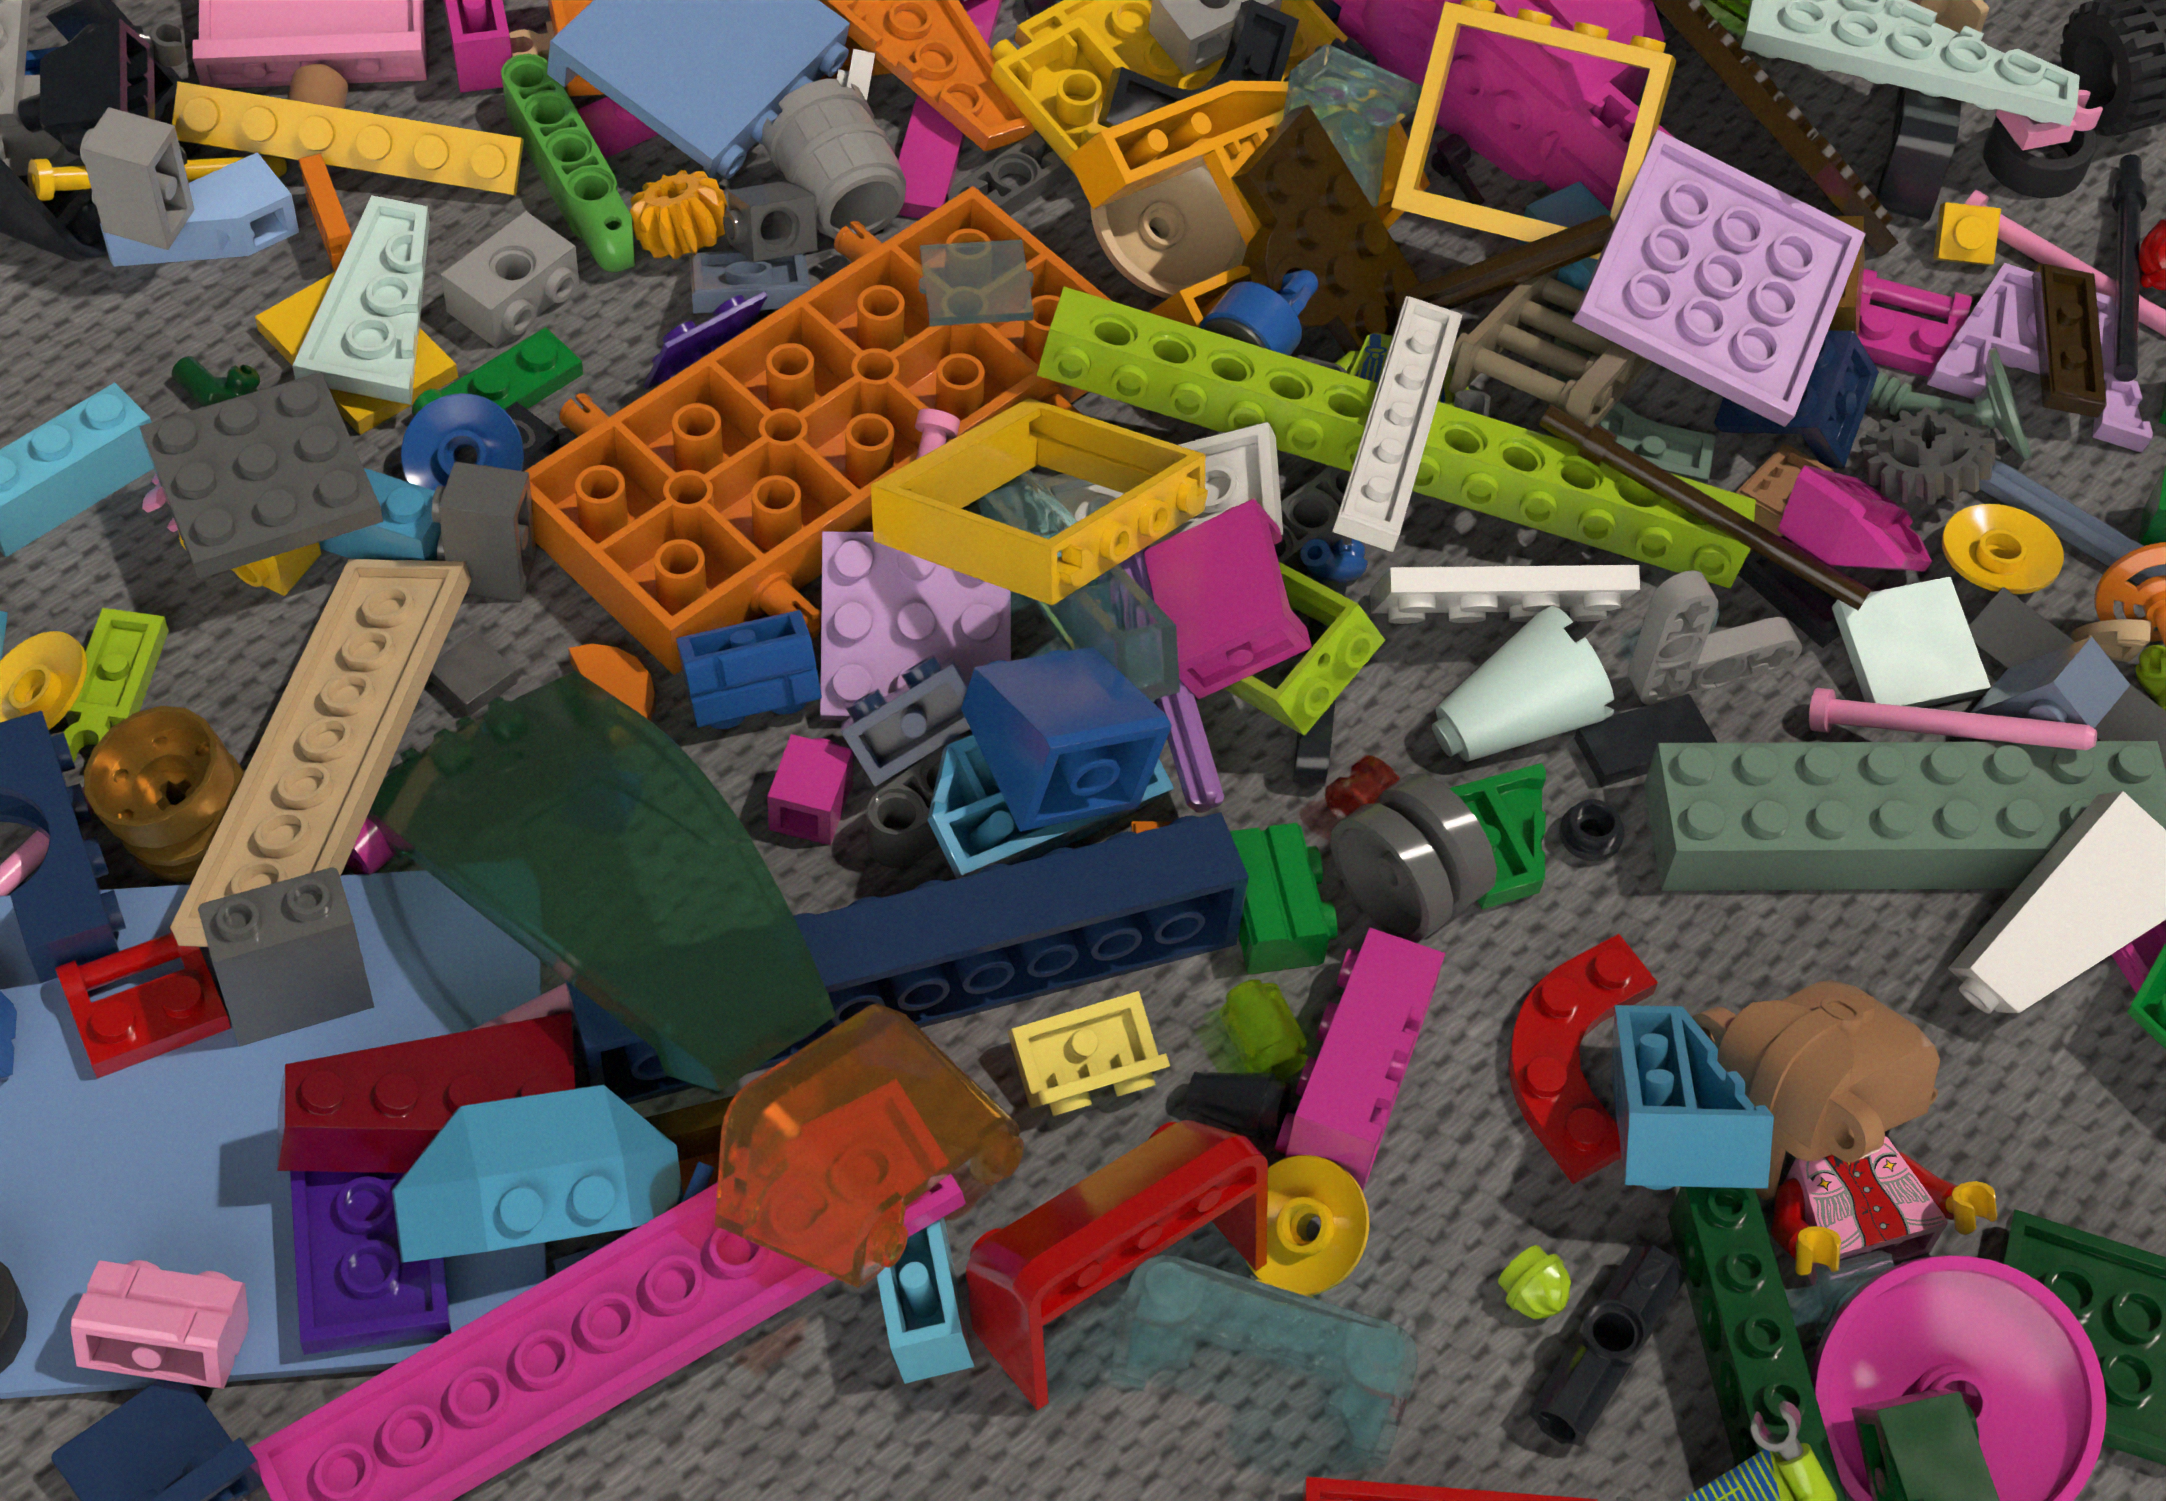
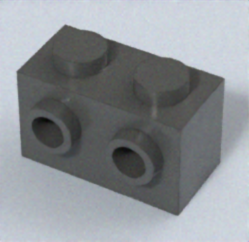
M454 462L446 486H437L432 501V520L441 525L437 547V561L466 562L472 579L466 594L522 602L536 558L529 472Z

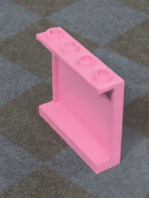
M199 0V39L193 40V62L200 85L214 88L290 86L295 70L302 66L323 64L333 68L344 77L347 83L427 80L425 0Z

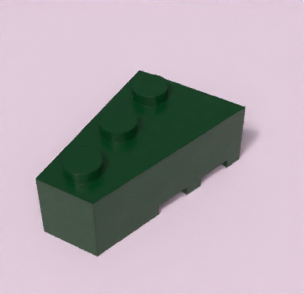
M1929 1390L1851 1408L1873 1501H2000L1978 1442L1979 1431L1974 1413L1970 1406L1964 1402L1960 1391Z

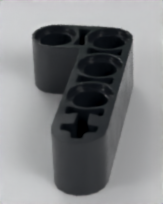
M1898 86L1891 148L1876 194L1879 195V203L1888 212L1927 222L1930 221L1959 132L1960 100L1943 96L1931 97L1918 90Z

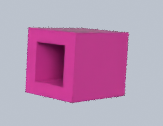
M791 734L767 795L769 830L831 845L853 785L852 749L839 746L837 743L825 738L809 739Z

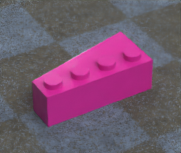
M1370 927L1361 950L1348 949L1336 986L1345 988L1339 1004L1329 1001L1326 1006L1316 1040L1324 1042L1317 1059L1308 1056L1296 1090V1095L1301 1096L1302 1099L1296 1114L1287 1112L1274 1151L1285 1154V1158L1297 1155H1311L1333 1161L1347 1170L1364 1192L1434 994L1446 953Z

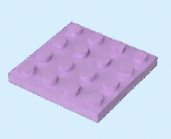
M1657 129L1643 164L1619 210L1614 226L1607 238L1572 322L1786 427L1795 417L1866 233Z

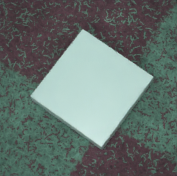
M1951 577L1870 592L1859 611L1840 600H1837L1832 606L1865 702L1923 708L1981 696L1991 688Z

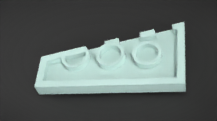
M371 195L292 365L295 380L322 372L330 389L412 405L430 226L428 206Z

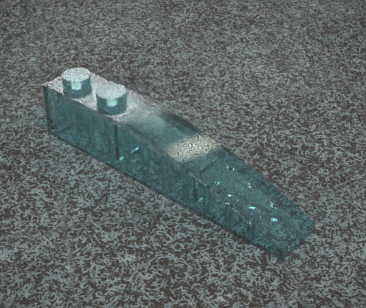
M1030 470L976 500L984 517L1047 539L1078 522ZM1061 551L1057 553V558L1061 556ZM1119 564L1054 605L1032 599L1069 651L1094 647L1152 702L1158 698L1180 692L1176 624Z

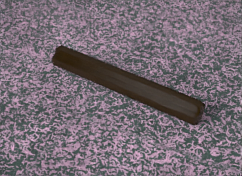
M1601 215L1399 292L1394 296V306L1399 317L1406 296L1450 310L1601 253L1614 223L1609 215Z

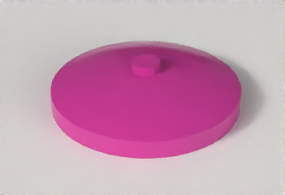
M1931 1256L1910 1260L1879 1273L1860 1286L1834 1314L1823 1333L1812 1365L1811 1381L1844 1494L1851 1501H1873L1851 1408L1929 1390L1960 1391L1964 1402L1970 1406L1978 1426V1442L2000 1501H2074L2092 1474L2100 1454L2106 1424V1394L2099 1360L2090 1339L2071 1310L2053 1292L2024 1272L1996 1261L1971 1256Z

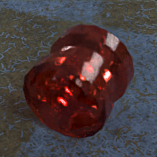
M1364 755L1351 766L1349 777H1338L1326 787L1324 794L1326 804L1332 815L1340 821L1363 804H1374L1378 796L1385 789L1400 780V778L1383 760L1373 755Z

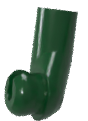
M192 356L180 359L174 365L171 373L172 378L204 407L256 392L260 384L258 372L248 365L243 364L240 368L234 365L228 370L227 377H214Z

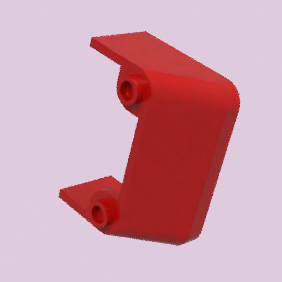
M1192 1120L1178 1123L1168 1122L1156 1129L1146 1142L1005 1228H995L986 1232L974 1243L966 1266L972 1329L1036 1410L1049 1403L1042 1328L1045 1324L1210 1221L1255 1271L1267 1264V1159L1245 1136Z

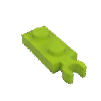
M109 608L101 609L85 651L87 673L83 687L75 703L65 715L70 726L66 728L64 734L74 762L82 747L97 745L111 727L140 711L169 632L164 616Z

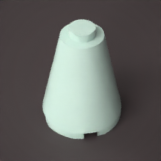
M1549 606L1536 614L1436 707L1438 721L1432 724V730L1441 748L1448 756L1451 757L1458 753L1463 760L1468 762L1595 724L1614 714V709L1605 706L1614 700L1608 676L1586 637L1574 642L1564 630V627L1573 623L1565 612L1555 606Z

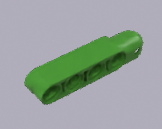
M521 54L508 59L501 70L507 117L518 137L524 139L523 146L568 226L576 236L582 238L593 259L606 272L618 273L635 267L632 216L618 193L615 175L564 87L547 75L548 61L545 58L534 54Z

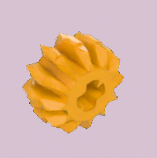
M681 170L672 176L663 174L660 180L645 183L642 186L643 191L636 193L630 198L632 205L630 214L632 216L634 235L637 240H640L643 250L650 251L654 258H663L671 255L673 259H679L683 254L687 253L696 255L697 251L703 247H713L717 244V237L725 234L723 217L727 211L728 204L723 190L719 189L717 180L708 178L705 171H696L688 174L686 170Z

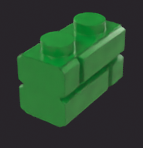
M1297 822L1268 826L1265 830H1260L1257 827L1230 831L1249 876L1238 934L1247 973L1250 975L1281 971L1284 968L1296 969L1318 966L1324 963L1329 940L1337 938L1338 928L1336 912L1332 901H1321L1317 885L1321 884L1323 880L1322 861L1318 847L1306 846L1302 827Z

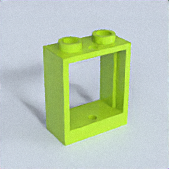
M1279 562L1290 609L1293 610L1295 608L1329 628L1277 689L1272 688L1253 676L1244 678L1223 689L1305 736L1361 668L1370 660L1385 639L1358 603Z

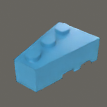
M1615 1005L1611 1080L1625 1185H1642L1653 1190H1666L1674 1186L1768 1189L1774 1116L1765 1105L1754 1106L1745 1095L1746 1082L1737 1071L1726 1072L1717 1061L1718 1048L1683 1006Z

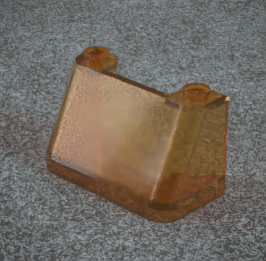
M875 1003L749 1082L737 1092L729 1104L721 1131L715 1226L852 1286L861 1288L885 1267L894 1266L902 1256L908 1239V1230L904 1226L905 1207L969 1159L970 1173L973 1179L978 1182L992 1186L1002 1179L1010 1177L1021 1162L1024 1152V1141L1019 1137L1017 1122L910 1018L901 1012Z

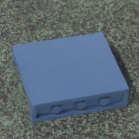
M593 0L550 40L547 75L563 87L567 86L570 81L579 75L704 167L703 171H705L708 178L718 181L723 176L725 179H730L742 166L747 151L756 142L763 145L762 129L767 117L771 124H773L776 117L782 112L778 103L787 94L801 86L818 81L824 74L831 77L841 68L849 53L845 44L850 23L819 0Z

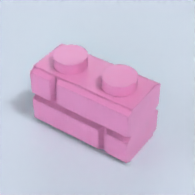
M99 1260L88 1282L87 1293H83L72 1316L70 1328L76 1367L224 1389L234 1365L235 1355H238L248 1331L249 1316L245 1283L233 1281L228 1276L215 1271H205L198 1275L161 1270L158 1266L142 1260L131 1261L127 1264Z

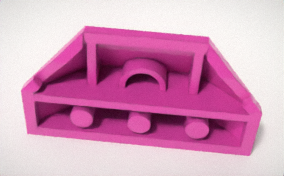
M1804 465L1797 476L1777 530L1792 540L1791 544L1833 568L1841 566L1860 569L1925 572L1932 563L1920 535L1909 527L1913 519L1908 510L1890 498L1882 496L1881 492L1859 478Z

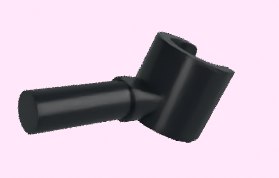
M1453 133L1437 144L1438 152L1432 156L1431 167L1443 177L1450 175L1470 203L1482 205L1485 200L1463 166L1471 158L1470 147L1463 137Z

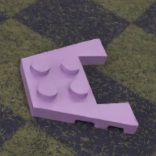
M2004 263L1928 378L1927 385L1974 400V397L1980 396L1985 388L1987 355L1989 349L1994 347L1997 348L2003 365L2024 369L2040 375L2032 283L2034 272ZM2096 292L2107 406L2098 418L2094 417L2092 437L2142 453L2152 440V428L2150 422L2142 421L2138 404L2143 398L2138 382L2134 380L2121 382L2113 375L2115 304L2111 296Z

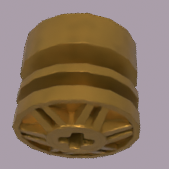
M158 706L132 714L111 727L93 748L84 770V794L97 816L115 836L120 838L124 847L134 856L144 870L164 881L187 883L193 881L244 776L245 770L241 768L235 757L228 752L222 740L205 718L187 708Z

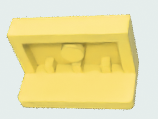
M1139 991L1007 1031L1031 1109L1049 1104L1053 1116L1092 1105L1088 1091L1111 1084L1114 1086L1117 1097L1154 1086L1156 1084L1152 1072L1170 1067L1167 1054L1158 1055Z

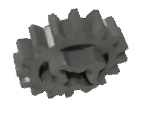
M1923 407L1922 411L1916 412L1917 416L1913 417L1904 410L1899 412L1898 422L1895 423L1882 419L1879 421V432L1868 431L1866 434L1867 445L1863 446L1864 472H1867L1868 484L1870 486L1881 485V495L1884 497L1899 492L1902 493V503L1909 504L1917 496L1920 497V500H1925L1927 505H1934L1936 499H1941V495H1945L1954 502L1959 500V490L1965 489L1977 492L1980 490L1979 479L1990 480L1992 477V466L1995 465V438H1990V427L1988 425L1976 426V416L1973 414L1958 419L1955 418L1954 408H1948L1941 415H1938V411H1932L1930 407Z

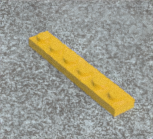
M178 81L172 125H175L178 141L249 153L258 152V154L292 160L321 153L325 165L514 196L517 193L524 139L519 137Z

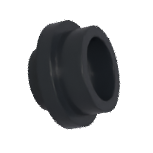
M1587 799L1571 807L1564 814L1559 828L1560 839L1565 848L1574 856L1587 861H1603L1614 856L1619 851L1625 834L1624 826L1617 810L1609 803L1598 799ZM1582 830H1595L1600 834L1601 837L1588 835Z

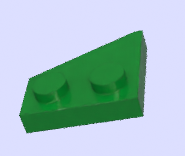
M1542 763L1449 788L1463 800L1479 821L1492 846L1497 867L1495 886L1486 895L1477 900L1481 909L1538 894L1545 881V852L1542 850V840L1546 830V812L1542 811V789L1546 781V769Z

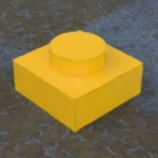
M1949 202L1940 204L1933 254L1934 260L1986 266L1994 265L2001 208Z

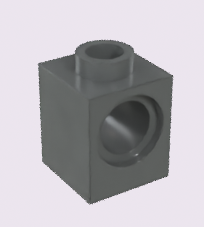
M788 180L728 190L729 211H726L723 217L725 235L731 246L751 261L758 262L818 251L815 195ZM774 212V219L771 225L765 230L760 231L764 218Z

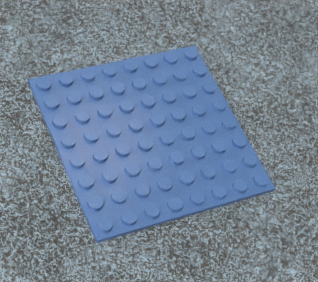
M521 864L373 873L370 875H341L340 879L354 921L374 1008L239 1047L209 948L200 947L228 1016L231 1029L98 1079L90 1063L59 978L44 983L39 982L24 944L10 895L0 896V991L14 1004L17 1011L15 1039L11 1041L15 1047L13 1075L0 1078V1261L9 1268L28 1311L26 1339L14 1362L0 1373V1399L147 1388L158 1380L76 1367L70 1328L72 1316L83 1293H87L88 1282L99 1260L120 1264L142 1260L158 1266L161 1270L198 1275L205 1271H215L228 1276L233 1281L245 1283L249 1316L248 1331L238 1355H235L234 1365L227 1382L387 1370L446 1337L447 1335L308 1355L303 1354L299 1331L290 1171H277L278 1105L285 1064L472 1030L540 996L539 865ZM190 885L100 890L101 894L111 890L115 891L125 921L126 929L114 932L119 951L171 933L169 926L172 924ZM177 958L93 989L87 993L92 1003L184 969L181 958ZM546 1242L496 1251L445 1257L451 1332L453 1333L546 1280Z

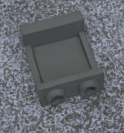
M330 867L199 905L198 912L210 956L239 1047L374 1008L354 921L339 872L336 868Z

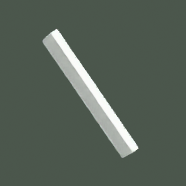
M1406 296L1332 532L1390 552L1394 551L1462 318L1460 313Z

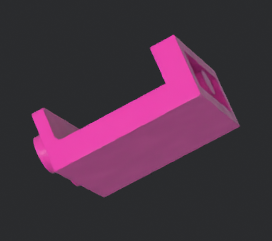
M1255 498L1239 506L1229 508L1222 514L1182 533L1175 534L1169 539L1143 551L1169 668L1198 699L1312 648L1307 627L1290 609L1274 547L1275 544L1282 540L1280 528Z

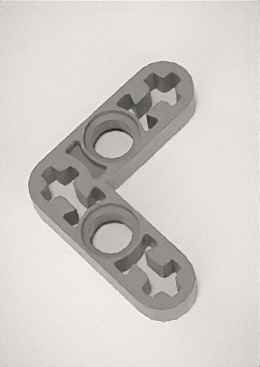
M1694 570L1685 571L1664 581L1654 592L1628 669V677L1640 700L1644 704L1651 705L1685 694H1693L1715 688L1716 686L1719 687L1782 670L1799 657L1802 652V644L1788 620L1783 617L1768 618L1708 634L1718 608V599L1701 572Z

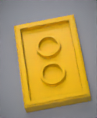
M336 271L255 316L258 331L291 365H293ZM420 327L412 405L424 391L429 389L438 390L459 378L456 363ZM329 388L340 415L359 435L411 406L409 404Z

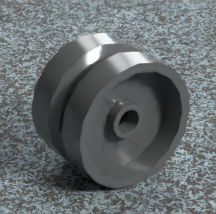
M1407 774L1385 789L1375 800L1374 804H1363L1340 820L1332 829L1331 851L1336 869L1345 887L1358 906L1385 933L1419 943L1444 925L1452 917V912H1462L1495 886L1497 867L1492 846L1479 821L1460 797L1442 782L1426 774Z

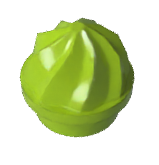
M1533 1245L1520 1253L1509 1263L1498 1279V1284L1507 1293L1506 1303L1513 1310L1517 1309L1532 1319L1548 1318L1562 1312L1570 1298L1571 1280L1563 1265V1260L1557 1254L1547 1255L1539 1245Z

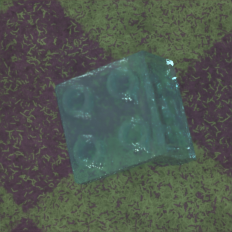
M1326 44L1290 71L1283 119L1292 109L1309 104L1374 208L1378 205L1389 128L1417 109L1423 86Z

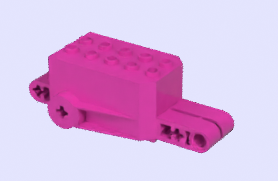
M1333 0L1341 7L1336 26L1345 35L1361 43L1378 60L1375 66L1381 71V75L1372 83H1381L1384 91L1393 92L1417 109L1444 3L1446 1L1461 5L1462 0ZM1489 0L1497 3L1494 11L1497 14L1516 18L1519 8L1537 11L1553 16L1551 27L1573 31L1575 22L1592 24L1609 30L1607 40L1627 45L1630 44L1632 35L1647 37L1661 42L1665 40L1654 3L1651 0ZM1461 26L1436 123L1451 134H1459L1465 139L1469 147L1516 180H1528L1529 182L1541 180L1554 192L1580 181L1611 213L1639 107L1635 102L1650 70ZM1658 126V130L1672 136L1662 126Z

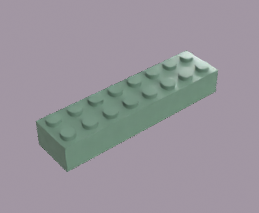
M2096 741L2095 747L2088 750L2010 742L1658 743L1644 782L1661 891L2018 888L2097 795L2124 791L2166 830V770L2158 741Z

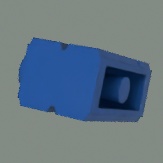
M801 610L676 638L687 695L697 728L710 725L716 729H728L742 723L746 716L767 711L784 715L792 714L803 709L807 702L822 699L812 640Z

